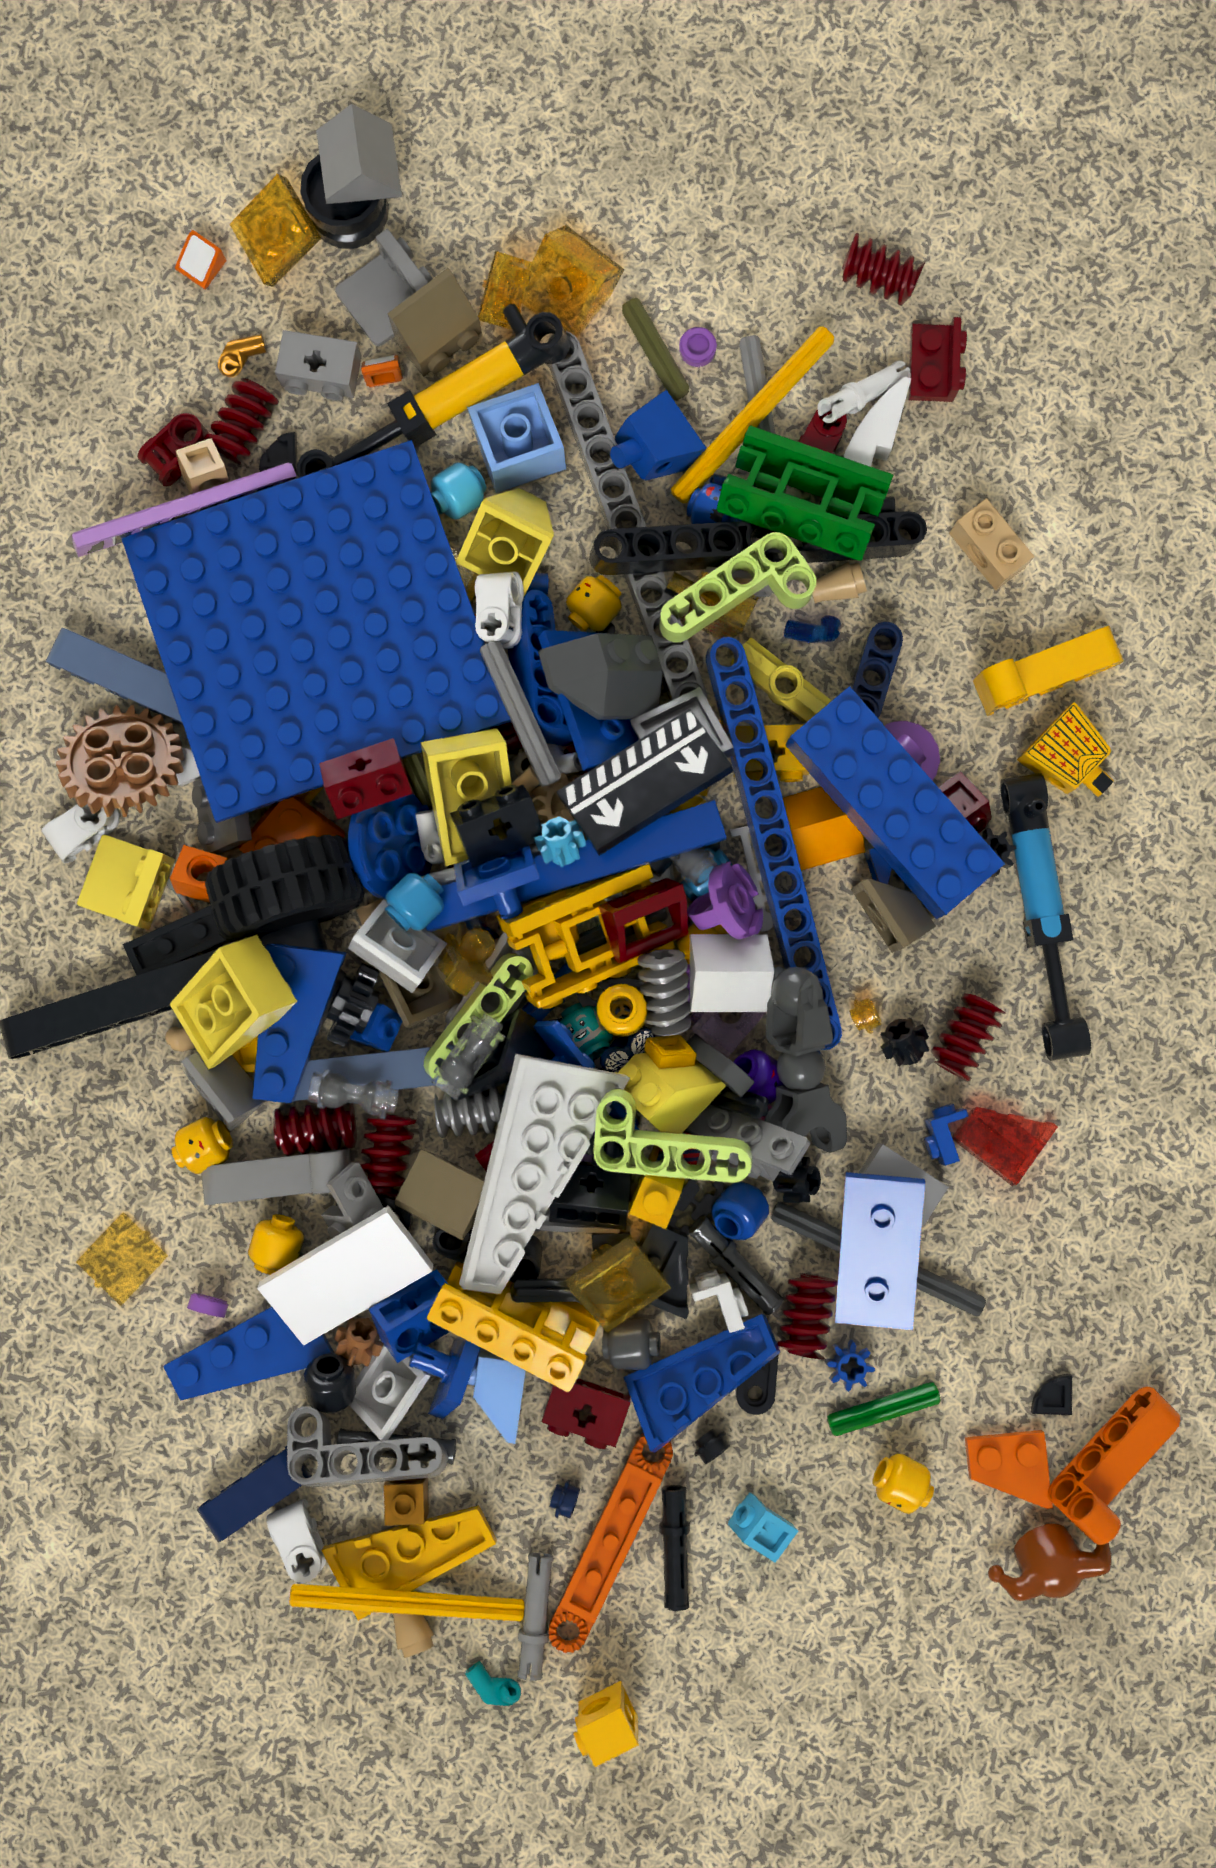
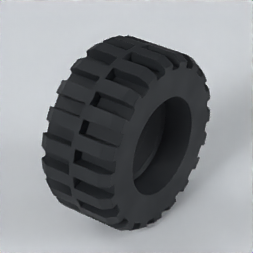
M339 835L308 836L298 840L292 839L280 844L268 845L256 851H249L242 854V856L231 858L225 861L224 864L214 867L207 875L205 887L219 934L228 942H237L254 935L261 936L305 921L319 920L320 923L326 922L357 908L359 904H362L365 892L357 873L353 869L348 841Z

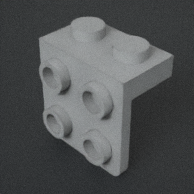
M388 228L375 237L380 255L338 284L335 290L337 297L375 346H382L394 337L387 313L433 279L424 266L419 269L411 260L414 256L402 237L396 240Z

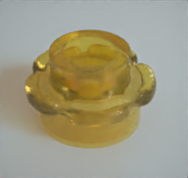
M869 997L861 1001L854 1000L855 1008L849 1010L855 1026L859 1031L866 1029L869 1034H872L874 1028L882 1025L873 1002Z

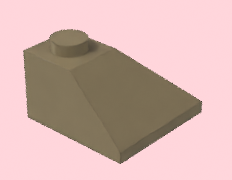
M866 878L851 889L891 953L907 947L936 927L932 921L935 917L914 893L870 878Z

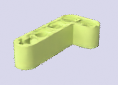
M772 532L670 599L663 606L660 613V631L671 642L685 641L767 585H769L785 607L790 609L802 608L810 601L816 587L815 574L790 538L780 532ZM770 548L778 549L783 553L784 559L779 562H772L766 558L764 552ZM737 570L747 571L751 575L752 581L747 584L737 583L733 579L732 574ZM791 580H799L805 585L806 592L802 594L792 593L788 589L787 583ZM705 592H713L719 596L720 602L714 606H707L701 602L699 596ZM690 603H691V607H692L693 611H691L690 613H688V612H689V606H690ZM671 615L678 619L685 616L684 626L681 627L678 623L671 625Z
M614 1089L607 1092L598 1105L595 1124L594 1159L603 1170L730 1183L740 1182L750 1173L752 1151L743 1140L635 1130V1100L630 1093L622 1089ZM612 1101L622 1103L626 1108L627 1115L621 1119L612 1118L606 1110L607 1103ZM608 1141L618 1142L624 1149V1155L619 1158L609 1157L604 1151V1143ZM648 1145L659 1146L664 1152V1158L660 1161H650L643 1154V1148ZM691 1148L698 1149L703 1153L705 1160L699 1165H691L683 1158L684 1151ZM712 1150H717L716 1167H710ZM730 1153L738 1154L740 1161L737 1168L730 1167V1162L727 1160L730 1157Z

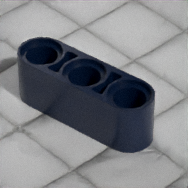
M885 621L876 624L867 636L851 684V688L877 718L881 714L903 643V635L900 628L892 622ZM879 635L886 636L891 641L892 649L881 650L876 646L874 637ZM865 671L876 672L880 676L881 684L878 686L867 684L863 678V673Z
M287 1446L276 1456L272 1455L253 1468V1471L246 1477H240L220 1491L221 1493L214 1499L207 1500L197 1508L198 1513L217 1542L223 1541L302 1486L292 1480L288 1473ZM303 1463L302 1475L305 1478L312 1477L305 1463Z

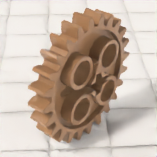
M115 705L111 715H107L103 709H99V718L96 720L88 715L84 716L87 725L82 727L74 724L72 727L76 736L64 735L63 740L66 747L57 749L61 759L56 761L59 771L58 777L70 799L75 798L80 808L88 804L92 814H95L103 807L107 817H111L115 808H120L123 817L127 816L129 807L133 806L139 813H142V803L146 801L153 806H157L155 796L160 794L168 797L170 794L166 784L178 785L176 773L184 771L181 760H184L185 756L179 735L175 734L173 725L171 723L165 724L161 714L152 718L148 708H145L138 715L134 705H131L126 713H121L119 706Z

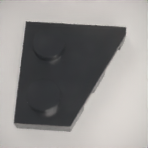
M649 1222L618 1284L619 1291L687 1319L689 1315V1307L687 1305V1234L669 1225L664 1229Z

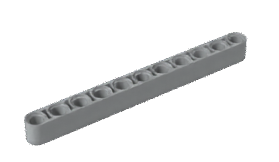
M566 331L570 342L569 351L572 353V356L558 363L548 364L607 529H617V524L624 520L633 522L636 527H646L625 467L622 469L617 468L611 458L605 463H597L591 458L597 452H605L610 455L611 448L617 444L580 343L574 334ZM555 334L551 335L547 343L554 338ZM572 384H580L585 387V390L579 394H573L567 391V388ZM585 418H593L598 422L595 427L589 429L583 428L579 423ZM610 486H617L623 490V493L617 498H611L605 495L604 491ZM638 545V549L642 554L646 556L655 555L654 550L649 545ZM664 573L624 574L645 634L652 635L662 668V681L669 700L672 701L699 687L707 699V692L688 639L682 642H671L666 638L657 636L654 632V628L660 624V613L663 606L672 599V596L663 592L666 588H669ZM647 589H654L662 597L655 603H649L643 600L641 594ZM671 615L670 624L678 623L682 627L680 618L678 619ZM678 658L686 663L687 669L682 673L676 674L672 673L666 664L669 660Z

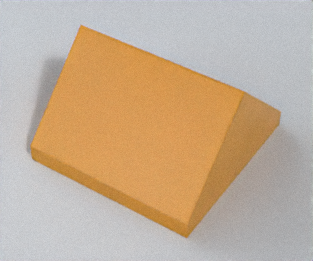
M822 787L783 798L801 871L865 852L863 834Z

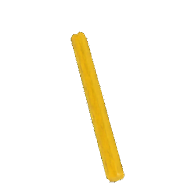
M820 326L674 483L671 487V493L678 501L685 504L690 500L695 489L701 488L744 441L749 425L757 427L833 345L834 335L827 328Z
M293 1584L289 1596V1604L292 1607L522 1621L525 1609L524 1600L514 1598Z

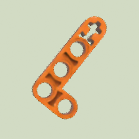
M1143 1387L1138 1389L1050 1484L1051 1487L1048 1489V1498L1093 1543L1097 1545L1109 1543L1118 1534L1121 1523L1119 1517L1107 1505L1174 1434L1180 1424L1179 1413L1154 1388Z

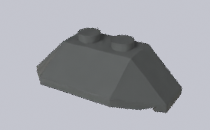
M597 633L543 648L538 652L548 688L558 695L562 693L574 705L598 720L634 719L659 707L662 692V668L652 635Z

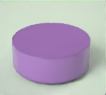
M694 327L687 330L680 339L679 352L681 358L688 365L694 367H702L709 364L716 353V339L709 330L702 327Z
M193 1293L190 1296L187 1308L207 1315L225 1318L229 1304L222 1299Z

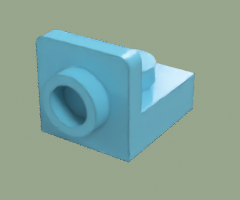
M749 1493L743 1502L736 1507L728 1521L730 1528L743 1543L775 1563L798 1533V1530L792 1523L767 1508L752 1493Z

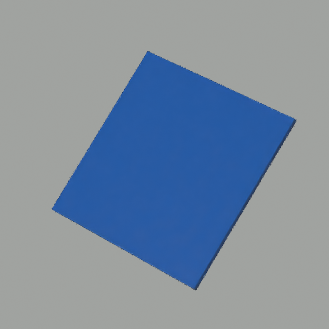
M412 440L122 538L216 823L323 787L324 784L319 766L321 762L392 738L396 742L401 758L404 759L421 753V742L484 731L511 722L480 653V648L485 643L476 633V618Z

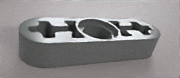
M694 1034L687 1043L696 1053V1060L739 1097H742L754 1084V1081L741 1068L699 1036Z

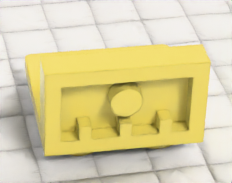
M102 835L77 904L83 908L121 920L130 925L150 930L175 859L151 849L148 850L108 835Z

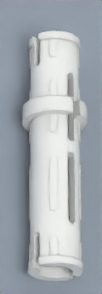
M901 360L896 361L892 365L857 383H846L840 388L839 392L819 401L817 407L819 416L831 411L832 413L825 416L822 420L826 423H832L847 413L856 414L865 407L866 403L885 394L887 390L904 376L910 378L909 367L897 372L896 370L904 367L906 363Z

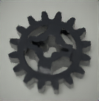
M362 963L353 979L344 976L326 1018L334 1021L329 1030L327 1040L345 1047L354 1030L363 1033L379 1000L380 992L373 989L378 979L379 971Z

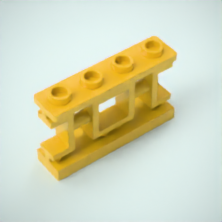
M649 864L535 899L521 905L523 912L514 918L504 920L500 915L497 916L501 930L507 933L509 946L516 951L529 946L539 973L522 980L523 987L527 990L525 993L527 1001L537 1008H553L563 1002V998L574 993L589 992L598 986V982L609 977L619 978L631 972L632 967L638 965L637 959L639 956L621 964L617 963L598 906L606 903L603 899L619 892L625 895L652 884L649 879L654 878ZM598 915L607 943L578 955L570 927ZM645 917L624 925V928L630 925L633 926L637 939L667 927V925L659 921L647 925ZM553 921L560 940L543 946L539 933L534 929ZM670 942L649 952L660 949H674L675 945L674 942ZM564 955L568 967L573 971L555 979L549 961Z
M456 1262L447 1280L448 1284L444 1283L427 1319L566 1392L571 1391L586 1362L587 1356L585 1353L596 1334L595 1332L601 1323L603 1315L578 1302H514L510 1292L511 1281H508L501 1294L465 1290L459 1285L464 1264Z

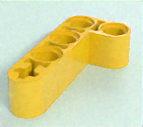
M1106 626L1014 662L1013 658L996 663L981 671L975 677L973 683L986 715L990 716L994 714V711L1002 707L1008 709L1028 701L1029 697L1038 693L1041 696L1062 688L1063 684L1071 680L1077 682L1113 668L1124 662V659L1110 626Z

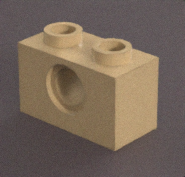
M987 498L957 520L949 533L995 591L1024 570L1035 557Z

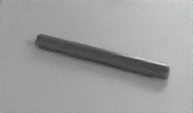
M778 1202L775 1205L771 1214V1219L774 1222L840 1252V1229L783 1202ZM918 1266V1290L974 1316H980L986 1304V1299L983 1296Z

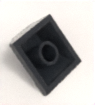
M521 1008L504 1017L486 1040L490 1044L489 1048L478 1052L470 1063V1075L463 1085L456 1087L454 1097L461 1100L509 1082L516 1054L549 1060L552 1051L533 1027L538 1020Z

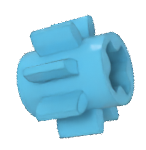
M558 816L557 818L550 819L545 824H541L542 835L534 837L538 851L541 852L544 863H549L552 860L555 864L564 867V865L580 859L578 848L586 846L587 843L583 832L580 831L575 820L569 822Z

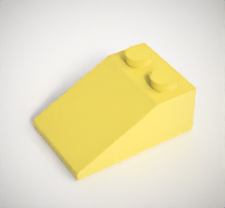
M497 728L421 742L426 778L445 866L468 860L450 813L457 811L458 807L467 801L485 800L495 796L497 790L512 785L506 741ZM499 818L493 820L494 827L500 825Z
M254 935L218 948L173 999L170 1006L209 1070L216 1067L280 1020L297 1000L292 994L290 986L285 982L272 961L270 953L265 949L259 937Z

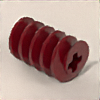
M856 233L842 266L843 282L848 283L854 275H857V288L861 289L868 281H871L870 293L875 295L884 286V299L889 300L895 292H898L897 304L902 306L911 297L926 261L915 270L914 256H909L901 264L900 250H896L890 258H887V245L882 244L876 252H872L873 239L869 238L860 247L858 246L859 233Z
M241 378V381H235L232 384L231 388L234 394H228L224 399L228 408L222 407L218 410V417L221 421H213L210 426L214 434H207L204 437V440L212 439L220 456L238 465H241L237 458L238 455L251 457L252 455L244 446L245 442L257 444L259 441L251 433L252 429L264 431L266 428L258 420L259 416L272 417V413L265 407V404H279V400L266 388L246 378Z
M964 993L961 996V1000L968 1008L955 1007L953 1012L960 1021L948 1020L946 1027L952 1034L941 1033L938 1036L939 1041L945 1048L934 1046L930 1051L937 1059V1061H933L935 1064L963 1080L971 1081L972 1078L964 1070L965 1067H979L978 1062L972 1055L973 1053L986 1055L987 1051L979 1042L981 1039L994 1041L995 1038L987 1028L989 1026L1001 1028L1002 1024L995 1017V1014L1006 1013L979 996Z
M341 1102L336 1103L334 1113L329 1112L326 1103H321L319 1114L317 1115L314 1114L311 1105H305L304 1115L300 1117L295 1106L290 1107L288 1118L283 1117L280 1108H276L274 1111L273 1129L276 1146L279 1151L282 1148L286 1156L293 1155L296 1146L301 1154L309 1153L311 1145H313L317 1152H323L327 1142L332 1150H339L342 1139L348 1149L354 1148L356 1145L357 1128L355 1109L352 1102L349 1111H345Z
M379 1113L378 1117L367 1118V1123L377 1128L376 1132L364 1134V1138L374 1143V1146L362 1149L361 1153L371 1158V1162L360 1165L363 1171L368 1174V1180L375 1193L391 1196L398 1195L399 1191L393 1189V1187L402 1186L405 1178L396 1174V1172L407 1170L409 1165L401 1160L399 1156L411 1153V1148L404 1145L402 1141L410 1140L414 1137V1133L404 1128V1126L416 1124L417 1119L386 1113Z
M800 1273L799 1278L788 1279V1284L798 1289L797 1293L785 1295V1299L795 1304V1308L783 1310L782 1312L783 1315L792 1320V1324L781 1325L780 1330L790 1337L789 1340L778 1341L777 1344L788 1353L811 1359H825L816 1350L827 1348L828 1343L818 1335L829 1333L830 1326L820 1319L832 1317V1310L823 1304L835 1301V1295L825 1288L837 1286L838 1281L824 1276Z

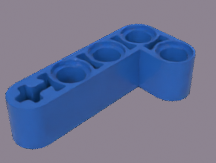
M530 590L523 596L522 636L517 645L508 649V657L546 743L568 746L573 743L558 695L548 688L538 653L542 650L538 638L544 630H556L553 605L544 592Z

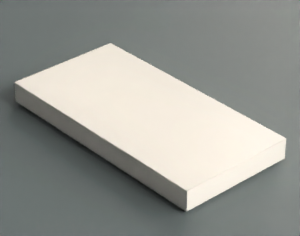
M388 1205L259 1281L257 1289L304 1346L431 1273L434 1264Z

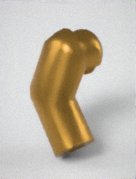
M262 334L229 341L218 360L220 372L224 376L235 377L241 372L248 357L266 353Z

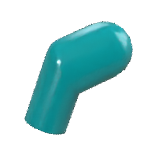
M481 1661L475 1663L464 1673L486 1704L511 1706L521 1697V1687L516 1681L509 1678L491 1677Z

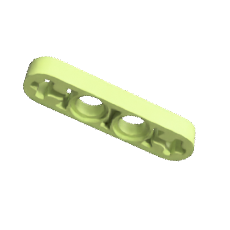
M508 953L495 963L427 1052L424 1058V1068L433 1080L439 1083H449L444 1079V1070L438 1071L439 1067L435 1064L439 1057L444 1060L448 1058V1064L451 1060L461 1057V1055L459 1056L447 1047L449 1042L463 1051V1053L469 1046V1043L465 1044L458 1041L457 1032L462 1025L472 1023L476 1028L477 1036L485 1041L489 1038L524 992L525 988L523 987L522 980L533 976L534 970L528 959L516 953ZM510 964L514 966L519 965L518 970L521 975L518 979L514 977L509 978L510 973L507 971V968ZM498 980L503 984L505 983L504 986L511 990L507 994L503 989L495 986L494 983ZM496 992L500 998L498 1008L490 1013L484 1012L481 1007L482 998L487 993Z

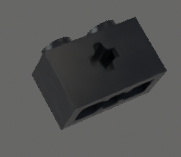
M516 785L505 786L497 790L495 796L482 801H467L461 804L457 811L450 813L472 868L534 844V837L542 835L539 817L532 798L524 785L518 787ZM499 818L500 825L494 827L493 820Z
M579 1163L559 1198L555 1196L549 1209V1222L626 1230L632 1174L610 1172L598 1166Z

